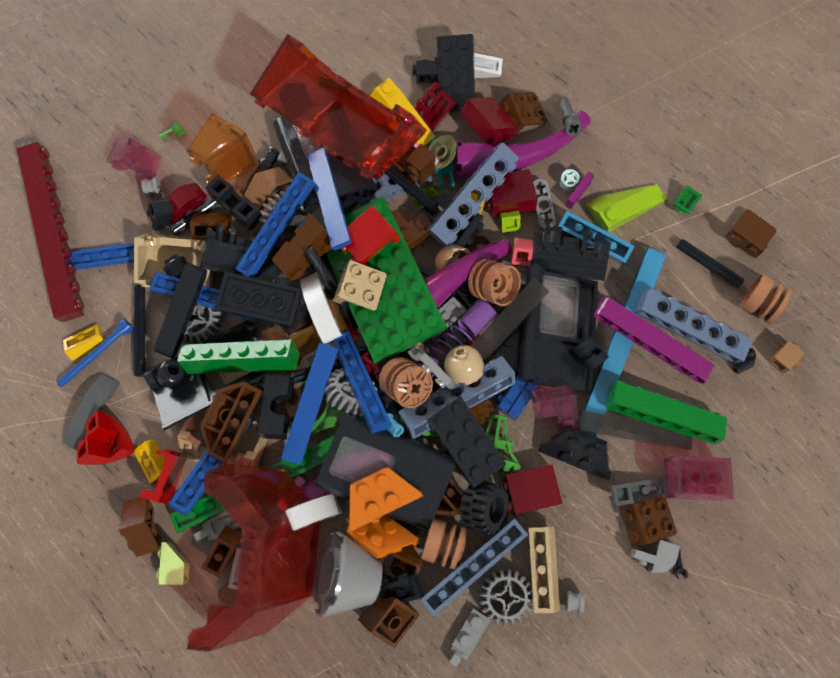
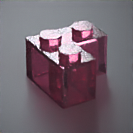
M127 138L114 142L106 162L112 164V168L118 171L132 169L136 171L138 176L147 178L155 176L162 156L137 141Z
M570 385L531 391L533 410L538 419L553 417L554 424L559 433L569 426L579 430L576 394Z

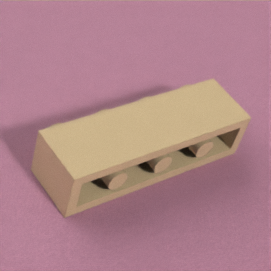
M554 526L529 528L534 613H555L560 610Z

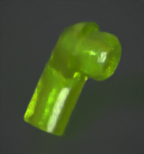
M434 185L421 188L426 194L431 195L432 198H436L440 194V191ZM415 198L413 199V202L416 205H421L419 201H417Z

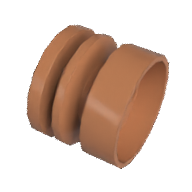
M483 259L472 268L469 274L468 285L471 294L476 298L499 306H506L517 297L521 278L515 267L490 259Z
M761 273L745 293L739 307L751 314L759 308L757 317L759 319L764 318V322L771 324L787 307L793 290L789 288L784 289L782 284L772 289L774 279Z
M397 357L388 361L379 375L381 390L406 408L420 406L428 399L432 391L433 381L430 373L404 357Z
M433 518L421 560L434 563L439 555L442 556L441 566L445 567L448 558L451 559L449 569L454 570L457 563L461 560L464 551L466 528L461 527L459 534L455 535L457 525H453L450 532H446V522Z

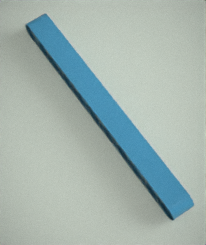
M647 247L624 304L625 308L634 313L642 293L654 288L666 253ZM615 330L606 351L609 358L601 363L592 391L589 394L576 428L597 437L607 411L605 408L609 387L619 380L633 343Z

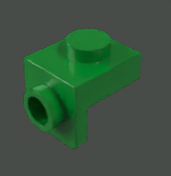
M687 185L673 203L676 205L674 209L682 215L685 212L689 214L703 195Z

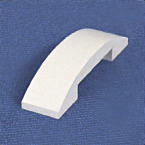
M315 272L301 279L302 293L322 342L325 344L342 336L338 323L330 309L323 290L324 286L318 273Z
M335 494L326 495L286 510L293 530L343 513Z

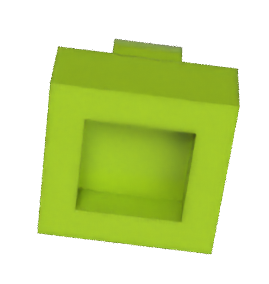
M519 211L500 214L502 233L521 230Z

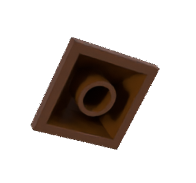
M412 544L402 547V551L389 553L387 556L380 558L382 578L390 576L393 579L396 578L397 574L405 571L408 574L416 572L418 576L423 565Z
M393 596L368 605L358 618V621L372 635L395 649L419 617V614Z

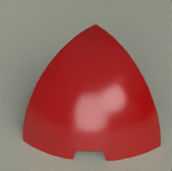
M97 410L84 427L87 434L84 440L79 441L77 464L99 465L121 460L135 452L133 442L127 431L118 421L108 414Z

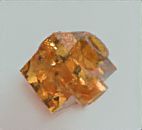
M487 399L470 408L478 422L485 425L493 412V402Z

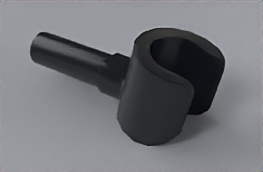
M679 549L673 574L679 579L678 572L683 570V577L687 579L688 572L683 568L681 551Z

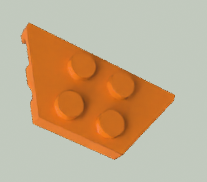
M388 466L350 484V530L353 531L422 497V492Z
M383 515L353 531L350 530V523L347 528V536L377 559L387 556L389 553L402 551V547L411 544L414 547L419 544L418 537L387 515Z

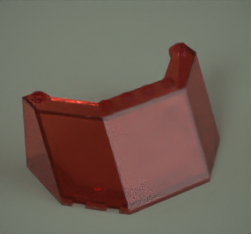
M289 34L286 35L250 92V95L256 98L254 102L263 109L265 106L269 107L300 129L298 133L307 139L309 136L314 138L313 143L320 148L326 146L329 148L327 151L335 158L339 155L343 158L342 162L350 168L354 165L360 169V174L368 180L372 177L378 181L427 132L412 113L398 104H395L391 110L349 83L342 76H337V74L331 71L330 67L320 61L302 42Z
M224 463L205 473V492L220 501L243 530L236 601L230 606L213 604L208 606L207 623L204 627H197L190 632L187 642L188 650L210 652L268 633L313 596L320 521L293 530L286 510L309 500L285 469Z

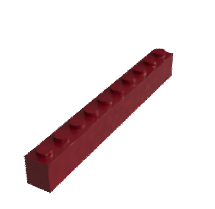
M38 142L16 148L53 318L66 322L84 316V303L80 299V286L75 278L76 268L70 263L69 259L72 257V251L68 247L67 240H69V237L64 230L63 224L65 220L59 208L61 207V202L56 194L57 185L52 177L54 172L49 164V151Z

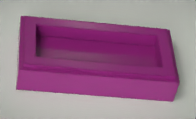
M588 172L567 199L565 207L568 209L573 208L591 184L594 174Z

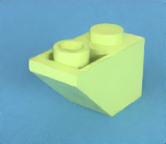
M162 542L158 549L160 567H158L156 573L159 584H189L190 562L172 542Z

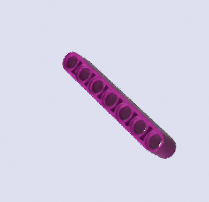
M607 297L601 299L593 314L596 319L692 380L702 384L706 383L714 367L710 361L616 301Z

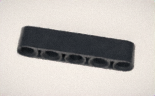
M191 263L185 265L156 340L154 352L172 359L176 357L207 276L206 269Z

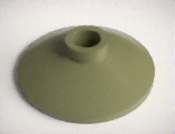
M450 135L438 137L428 148L436 154L435 170L446 167L456 155L457 142Z

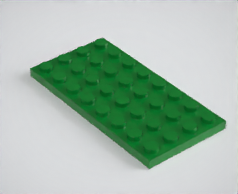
M384 196L345 216L347 226H349L373 205L401 238L396 244L391 240L365 263L368 267L387 274L376 310L372 311L348 302L376 365L448 329ZM331 248L326 255L339 282L344 265L351 260L352 254L350 251L345 253L342 248L335 251Z

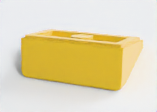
M95 324L63 340L64 351L72 361L90 353L105 340L100 326Z
M155 439L144 441L134 452L150 485L158 481L165 462L164 456L156 454L157 450H161Z

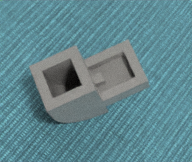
M659 540L654 542L652 554L632 549L630 557L636 559L635 563L647 566L649 563L648 572L663 573L670 570L676 563L680 546Z

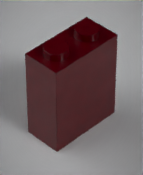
M493 97L468 99L460 112L462 117L485 143L509 141L514 137L515 131L519 127Z
M530 169L507 173L504 176L505 181L499 187L496 186L493 189L492 197L486 201L487 209L491 210L492 217L513 211L521 213L536 210L538 198ZM487 177L486 184H484L485 186L489 185V179Z
M553 464L507 474L504 476L505 480H502L503 487L508 491L510 498L508 500L509 511H513L514 515L563 504Z

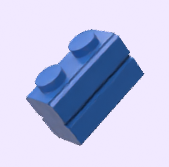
M518 376L515 378L516 383L508 387V391L505 394L501 393L495 401L498 403L496 409L513 421L517 420L538 389L535 384L519 381Z

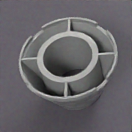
M333 531L325 542V545H328L325 554H320L314 580L313 602H317L318 609L315 608V613L319 617H327L372 605L378 596L382 581V564L380 559L374 557L341 532Z

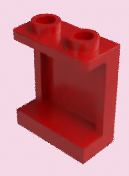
M372 205L348 226L352 243L342 247L345 253L350 251L352 254L350 259L352 261L367 266L365 263L391 240L396 244L401 238Z
M164 448L163 451H156V454L166 457L154 491L142 489L140 497L157 503L169 504L174 496L186 459L180 457V452Z

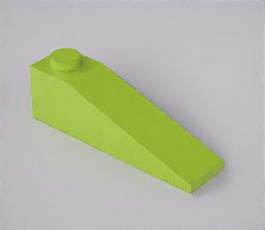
M656 184L600 195L586 203L585 207L598 227L610 233L665 202L667 198Z

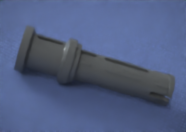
M562 96V102L560 99L557 101L563 115L562 123L569 136H576L582 131V124L579 122L578 115L573 112L569 99L566 96Z

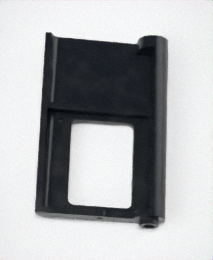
M246 320L200 344L259 341L256 335L258 329L253 321L249 322V320ZM179 354L173 360H178ZM162 363L143 372L147 384L153 390L163 424L161 427L164 431L208 409L218 389L243 381L255 385L265 380L266 375H273L272 371H253L211 391L205 373L187 374L185 371L183 379L176 386L168 388L159 384L156 379V371Z

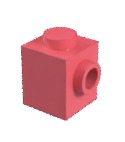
M514 238L511 264L529 267L533 254V240Z

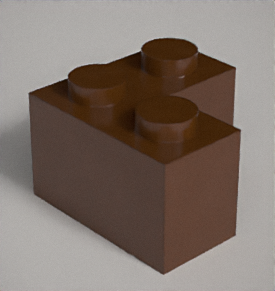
M406 140L392 156L393 166L400 172L405 173L407 178L414 184L417 183L422 186L435 171L436 154L421 143L416 148Z
M397 209L392 212L410 251L431 237L426 230L432 222L423 212L409 223Z
M138 497L123 502V510L120 512L121 524L119 525V533L127 540L128 549L132 550L136 557L158 551L161 535L153 523L154 507L150 500Z

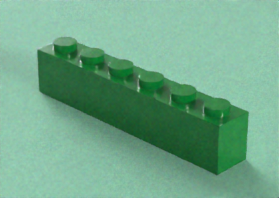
M292 340L182 345L177 362L187 374L296 370L300 353Z
M616 381L609 387L605 409L713 445L725 439L727 417L721 416L717 412H709L699 406H691L683 403L681 400L667 398L663 394L647 391L643 387L629 385L625 381Z

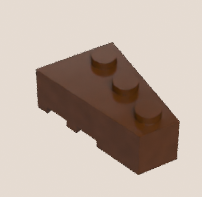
M310 213L306 216L307 221L302 228H296L294 231L296 235L290 243L286 241L272 258V261L292 282L301 277L309 266H312L304 253L306 249L314 247L321 257L332 248L328 233Z

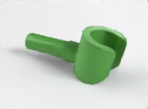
M174 123L171 127L172 129L160 134L159 137L163 139L174 133L180 137L186 131L180 124Z

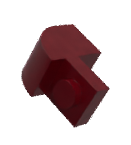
M197 183L182 185L167 197L172 204L173 215L170 219L174 223L184 217L188 210H194L201 205L207 198V195Z

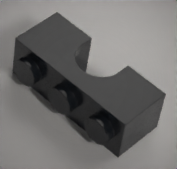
M220 175L215 177L205 187L210 197L249 231L260 222L259 218L262 215L259 208L246 197L242 199L235 192L232 185Z
M266 375L265 381L262 382L263 399L259 403V412L261 414L260 420L256 423V431L263 439L287 440L289 419L285 415L275 414V408L281 401H292L294 383L290 376Z

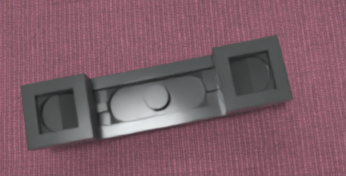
M103 374L94 382L80 402L69 423L63 440L64 444L76 450L78 449L79 441L84 440L87 434L84 428L86 423L97 410L101 411L107 399L110 400L120 384L119 382Z
M683 474L610 486L614 506L642 502L659 496L667 498L687 494Z

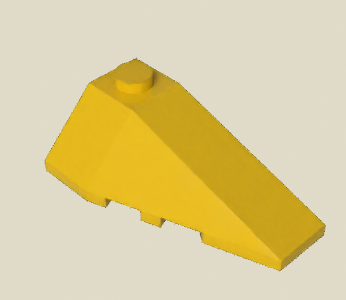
M390 78L373 90L362 107L363 111L373 122L385 126L389 131L399 134L403 139L412 144L417 143L420 145L421 143L427 146L431 140L436 139L402 91Z

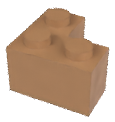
M280 167L255 173L243 199L246 197L259 210H264L263 203H268L267 198L273 199V193L279 195L280 191L286 192L293 179Z

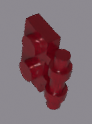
M436 81L427 87L426 93L422 98L418 99L414 108L418 114L421 110L424 112L421 118L432 131L436 130L456 104L445 90H441L439 94L437 93L440 84ZM432 98L433 101H432V103L428 106L427 103H428V101Z

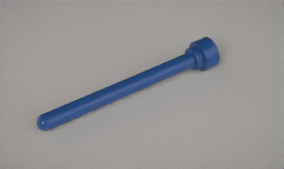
M123 318L117 323V330L60 378L57 385L60 387L66 385L121 335H129L134 330L132 325Z

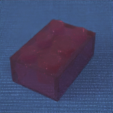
M690 456L664 458L666 499L713 501L734 499L731 458Z

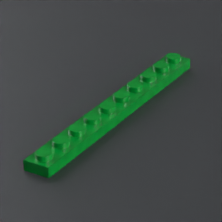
M334 436L306 449L301 465L282 460L197 501L187 517L177 511L169 514L176 533H181L322 465ZM348 437L342 438L334 459L357 446L360 442Z

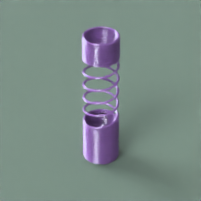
M477 300L458 319L459 327L451 326L453 335L444 333L446 342L436 340L439 350L435 347H429L432 357H429L444 369L433 355L431 348L446 357V354L438 344V341H440L450 349H453L447 341L445 334L453 337L460 345H464L456 337L452 328H457L472 341V338L466 332L476 337L497 317L495 310L485 300ZM421 361L414 362L419 366L423 364ZM431 372V378L434 379L435 374Z

